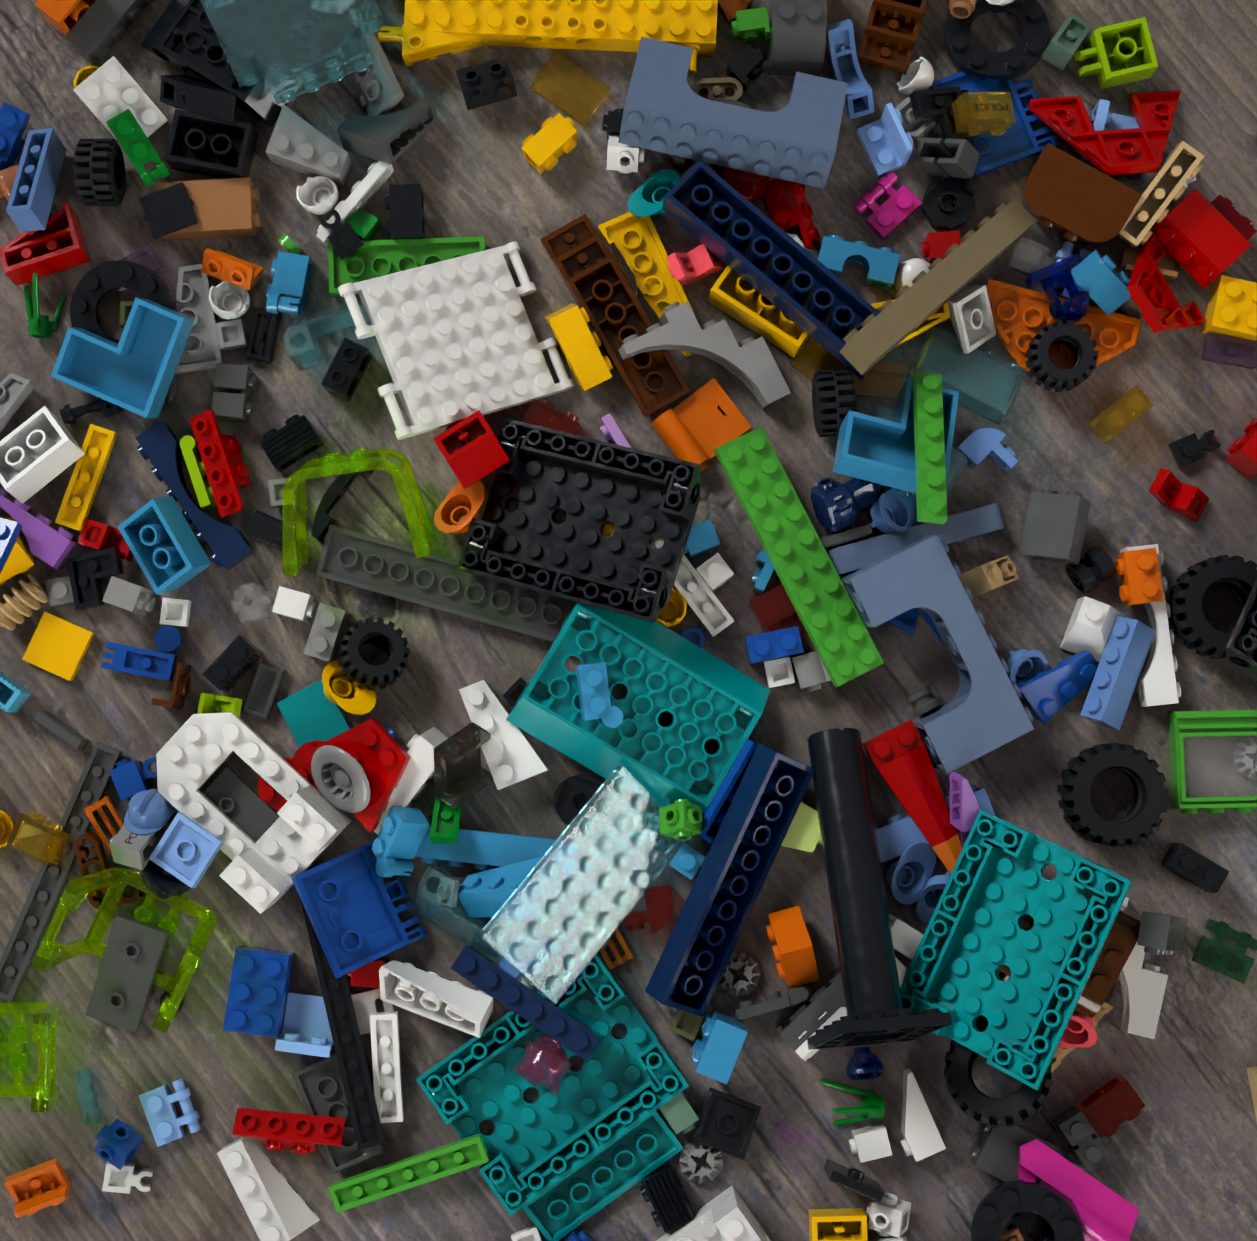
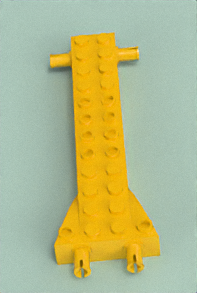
M405 0L404 24H402V27L379 25L378 40L380 43H402V57L405 66L408 67L412 66L413 62L427 58L430 61L437 59L438 55L449 52L452 55L481 46L638 52L641 37L693 48L689 75L692 76L697 73V55L715 56L718 0Z

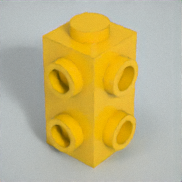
M560 113L554 118L552 116L547 118L541 126L542 129L535 135H529L522 143L523 157L540 175L545 170L550 171L558 163V158L564 152L566 154L571 152L577 145V125L571 118H564Z

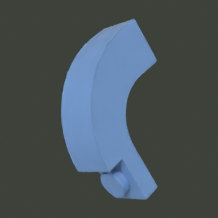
M847 19L827 25L825 52L831 79L848 83L843 108L844 112L850 120L874 113L872 88L866 82L858 62L852 21Z

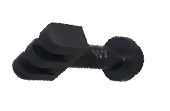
M98 397V400L74 408L66 404L59 411L64 424L70 423L74 425L76 424L75 418L88 413L102 410L104 416L109 417L121 413L123 410L120 406L110 408V405H113V403Z

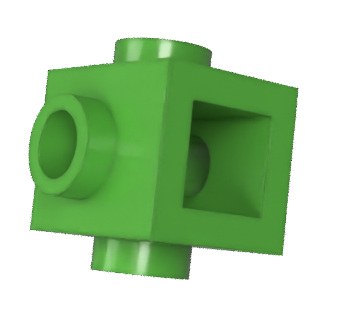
M678 799L674 801V804L659 808L660 835L685 841L690 840L693 835L702 833L701 806L692 804L687 799Z

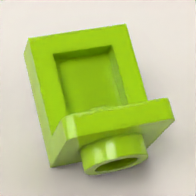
M201 693L197 714L234 712L240 718L243 699Z

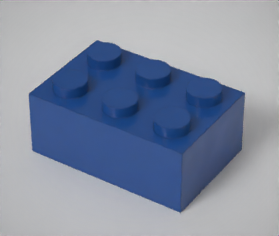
M243 945L235 948L223 1030L275 1038L282 1034L287 995L290 990L295 957L294 952Z

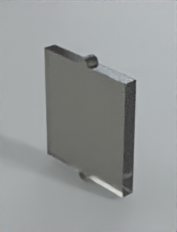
M615 243L609 244L611 255L615 258L635 295H638L634 274Z

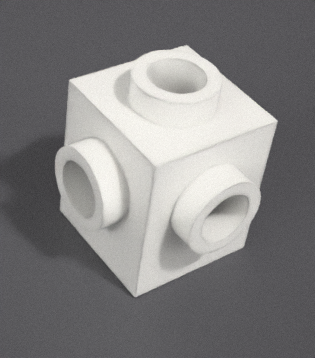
M609 134L606 170H616L624 174L638 172L639 162L644 163L645 149L618 143L619 135Z
M884 1193L881 1202L870 1201L866 1210L867 1218H869L868 1229L875 1230L881 1236L899 1238L908 1229L911 1203L900 1200L891 1193Z

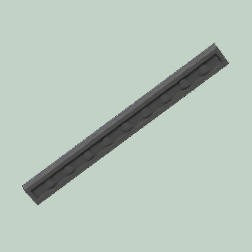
M95 742L0 959V998L10 1002L16 999L77 859L74 849L75 841L81 834L88 832L91 822L83 809L103 799L111 781L109 771L116 768L115 764L119 762L122 751L100 742ZM97 810L92 811L94 817L97 813Z

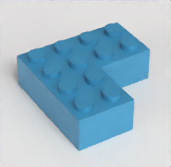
M135 297L118 344L83 328L68 327L51 377L145 418H158L195 319L148 299Z
M908 378L898 393L894 422L849 410L840 425L833 472L916 494L913 379ZM942 387L947 485L959 392Z

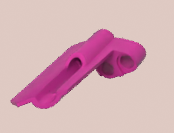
M1035 1138L1019 1146L1018 1180L1036 1183L1037 1176L1067 1196L1073 1202L1082 1221L1085 1235L1084 1241H1130V1235L1140 1209Z

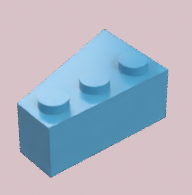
M542 856L470 874L459 888L458 898L469 918L537 917L556 885L558 878L547 856Z

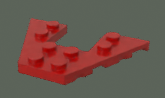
M1181 91L1130 93L1128 103L1139 128L1094 131L1081 96L1030 99L1028 109L1104 174L1158 172Z

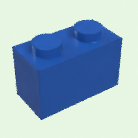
M798 626L744 638L749 665L800 655L804 652Z

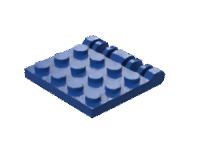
M960 71L933 81L932 86L929 88L939 89L960 86L972 137L967 141L980 154L972 178L1040 154L1047 143L1055 147L1059 146L1055 136H1049L1053 133L1050 127H1043L1036 131L1032 130V125L1042 122L1035 114L1027 117V115L1033 113L1028 109L1030 99L1039 98L1038 93L1034 89L1018 95V93L1034 86L1031 79L1014 84L1012 79L1001 81V78H986V80H981ZM972 104H977L979 111H973V110H977V108H973V107H977V106H976V105H972ZM1006 104L1008 105V111H1004L1003 109L1001 111H998L1001 109V106L1003 108L1006 107Z
M373 842L292 877V881L335 978H339L427 935L423 925L407 933L405 932V928L420 922L418 916H413L401 923L397 913L411 909L413 906L412 901L410 900L398 907H394L392 902L409 894L402 878L384 885L382 879L387 877H379L375 868L377 858H372L371 856L373 854L371 850Z

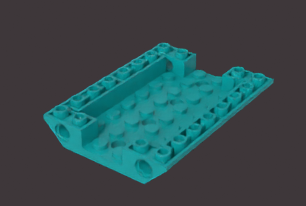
M575 602L561 625V630L535 674H532L506 720L657 809L674 804L675 800L687 799L690 800V803L701 806L703 814L709 807L761 717L770 689L656 621L652 623ZM568 657H577L580 665L606 662L611 706L618 707L623 713V721L618 727L609 728L601 722V719L582 720L576 671L569 672L565 668V661ZM616 684H622L626 688V695L620 700L612 696V688ZM664 711L670 712L673 718L672 723L667 727H662L658 722L660 713ZM713 738L718 742V750L714 754H708L705 751L704 745L707 740Z
M980 810L900 988L903 1008H912L913 1015L922 1013V1010L939 1008L940 1013L950 1012L952 1024L932 1032L933 1034L946 1036L985 1057L987 1059L986 1063L1038 1090L1133 881L1024 828ZM1050 864H1053L1057 869V875L1052 880H1048L1044 876V869ZM1025 915L1032 916L1034 920V926L1028 931L1024 930L1021 926V920ZM1003 965L1008 966L1011 970V976L1007 981H1002L998 975L999 969ZM981 1015L988 1020V1027L983 1032L979 1031L976 1027V1020Z
M594 950L537 991V993L605 1036L591 1060L582 1059L583 1066L581 1069L573 1070L568 1066V1059L576 1055L575 1053L511 1010L484 1029L480 1038L473 1037L416 1079L447 1125L451 1123L461 1139L479 1133L482 1134L490 1155V1161L481 1164L479 1172L510 1217L689 1087L673 1058L613 973ZM617 1023L624 1024L627 1028V1034L623 1038H616L612 1034V1027ZM529 1087L536 1088L539 1092V1098L535 1102H529L524 1097V1091ZM488 1119L495 1124V1131L493 1133L485 1134L481 1131L480 1123L483 1120Z

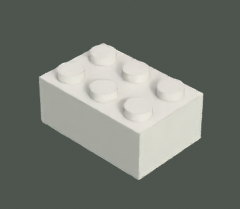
M114 56L73 89L76 95L117 142L118 140L106 122L127 109H130L148 139L168 123V119Z
M44 406L0 441V483L7 492L23 504L85 453L62 421Z

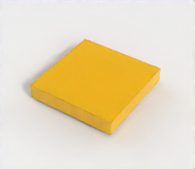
M44 611L22 660L66 680L73 681L95 633Z

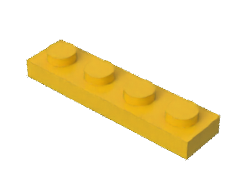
M90 424L81 448L85 454L76 462L55 520L56 524L81 532L85 519L88 518L118 433Z

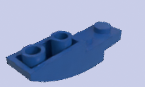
M3 102L0 109V170L13 166L25 142L21 137L31 114L6 102Z

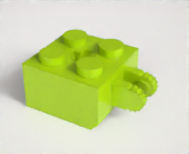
M1146 17L1094 30L1087 41L1089 49L1074 54L1076 62L1092 59L1093 64L1079 68L1078 73L1080 77L1096 74L1100 90L1151 78L1159 67Z

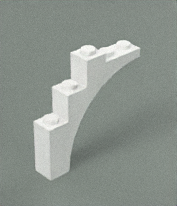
M1125 897L1123 906L1127 907L1129 898ZM1136 942L1134 949L1119 974L1123 997L1121 1030L1130 1034L1155 1039L1168 975L1160 972L1161 967L1144 963L1142 968L1145 946L1137 945Z

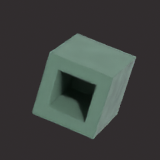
M683 1091L659 1108L676 1135L681 1131L683 1134H686L697 1126L696 1121L699 1120L698 1113Z

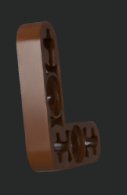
M85 832L75 841L74 849L88 900L94 908L106 909L158 897L155 892H152L147 887L141 893V886L145 885L142 881L141 873L112 880L102 841L96 833ZM86 839L89 843H94V846L91 848L92 858L87 861L85 858H88L90 855L89 849L82 846ZM91 864L99 865L102 869V875L99 877L91 876L88 872V866ZM125 883L132 884L135 888V894L132 896L124 895L121 891V886ZM113 886H115V894L108 895L105 901L101 897H96L99 890L103 894L111 893L114 889Z

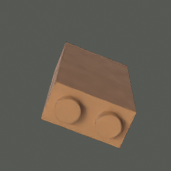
M250 177L156 182V192L183 182L189 199L194 202L192 207L198 223L161 237L164 241L257 236V227L261 226L259 211H256V202L260 201L258 186L254 185Z

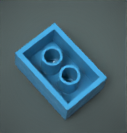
M173 496L152 499L117 526L156 595L178 590L211 565L210 560Z
M713 1009L711 1015H705L701 1025L703 1036L701 1040H695L690 1054L692 1055L691 1058L694 1063L695 1072L727 1085L748 1031L743 1021Z

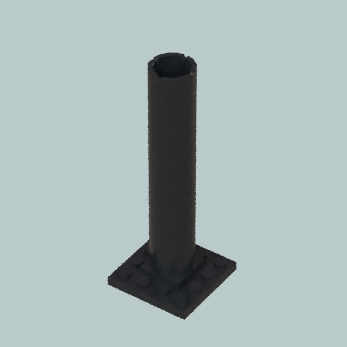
M854 728L823 730L810 735L807 743L811 767L816 769L813 775V784L847 1016L833 1021L832 1025L823 1026L824 1029L816 1030L815 1035L807 1038L808 1049L914 1041L951 1025L950 1012L940 1013L939 1008L922 1010V1013L913 1015L912 1008H903L861 732Z

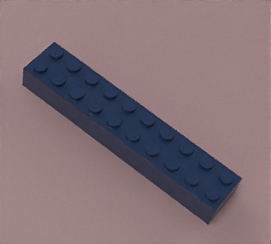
M701 160L666 193L662 209L861 380L870 372L874 366L861 375L839 351L846 344L843 339L854 328L858 331L863 328L861 324L872 313L877 316L880 312Z
M758 743L646 987L645 992L658 1002L703 1017L816 769Z

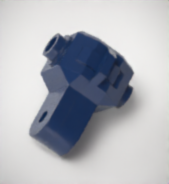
M824 478L818 482V486L812 488L811 502L820 525L831 530L833 534L846 531L847 526L855 523L858 511L878 501L881 492L879 484L858 478H853L843 484L833 478Z

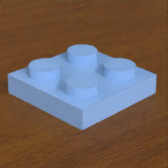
M178 812L148 859L189 887L196 888L225 842L185 814Z

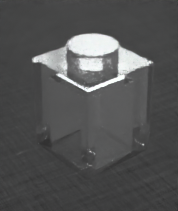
M1020 237L1014 247L1007 268L1036 279L1041 271L1046 272L1050 264L1051 257H1048L1050 247Z

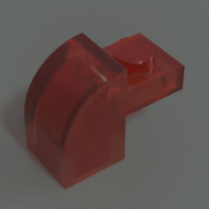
M727 167L723 179L748 201H754L765 194L769 176Z
M670 884L644 888L647 910L621 914L622 927L628 926L629 931L645 928L644 923H649L651 933L665 927L673 914V898Z

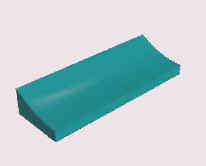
M657 1109L522 1209L548 1241H559L684 1147Z

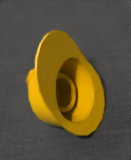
M338 660L327 664L322 672L325 697L331 703L339 705L345 712L350 714L364 715L369 713L375 707L377 701L376 693L373 690H369V686L364 685V688L361 689L358 688V682L350 683L348 681L349 675H343V666H339Z

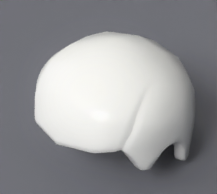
M919 57V60L909 64L907 74H902L901 80L897 82L898 91L909 96L914 91L929 90L934 80V70L931 63L925 58Z
M322 175L313 178L307 177L303 186H297L296 198L306 211L315 215H322L329 212L336 205L339 191L332 179Z
M912 258L902 262L897 267L894 279L896 290L899 292L905 285L910 288L914 285L912 280L920 272L924 271L927 274L930 271L928 267L931 264L920 258Z
M222 281L217 286H211L209 303L213 312L220 318L233 320L241 317L248 311L250 295L247 289L226 281Z

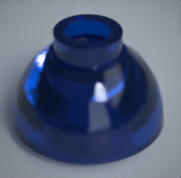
M870 1047L855 1048L854 1055L849 1059L846 1068V1075L852 1080L873 1079L881 1076L884 1072L881 1060L870 1052Z

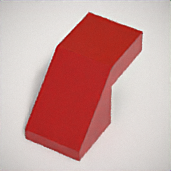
M1163 468L1160 469L1149 489V492L1161 504L1198 522L1209 501V498L1199 487L1181 483L1170 470Z

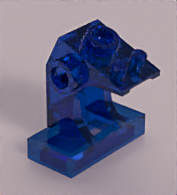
M1079 253L1032 272L1025 280L1029 290L1042 285L1050 303L1049 311L1053 319L1058 318V320H1062L1063 324L1068 320L1074 322L1081 320L1087 315V307L1090 305L1089 292L1084 290L1079 292L1071 270L1083 261ZM1065 286L1071 300L1067 299L1062 302L1055 290Z

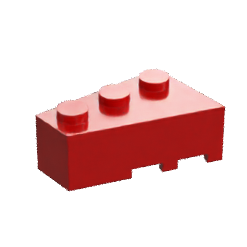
M68 203L61 206L62 210L48 219L45 230L30 231L29 233L23 232L0 248V259L4 273L16 286L33 281V273H37L39 279L90 262L78 216Z

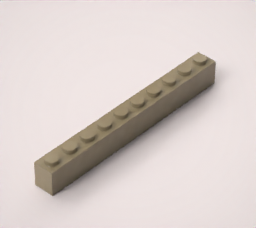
M1016 198L1008 205L1003 202L992 213L994 215L993 218L985 217L977 225L978 230L976 232L971 229L961 239L962 244L960 246L957 243L952 245L945 252L947 257L944 259L938 257L928 267L930 271L927 274L924 271L920 272L912 280L914 285L910 288L905 285L895 295L897 299L894 302L890 299L887 300L878 309L880 313L877 316L872 313L862 322L861 326L863 328L858 331L854 328L843 339L846 344L839 352L861 375L867 372L1015 244L1037 222Z

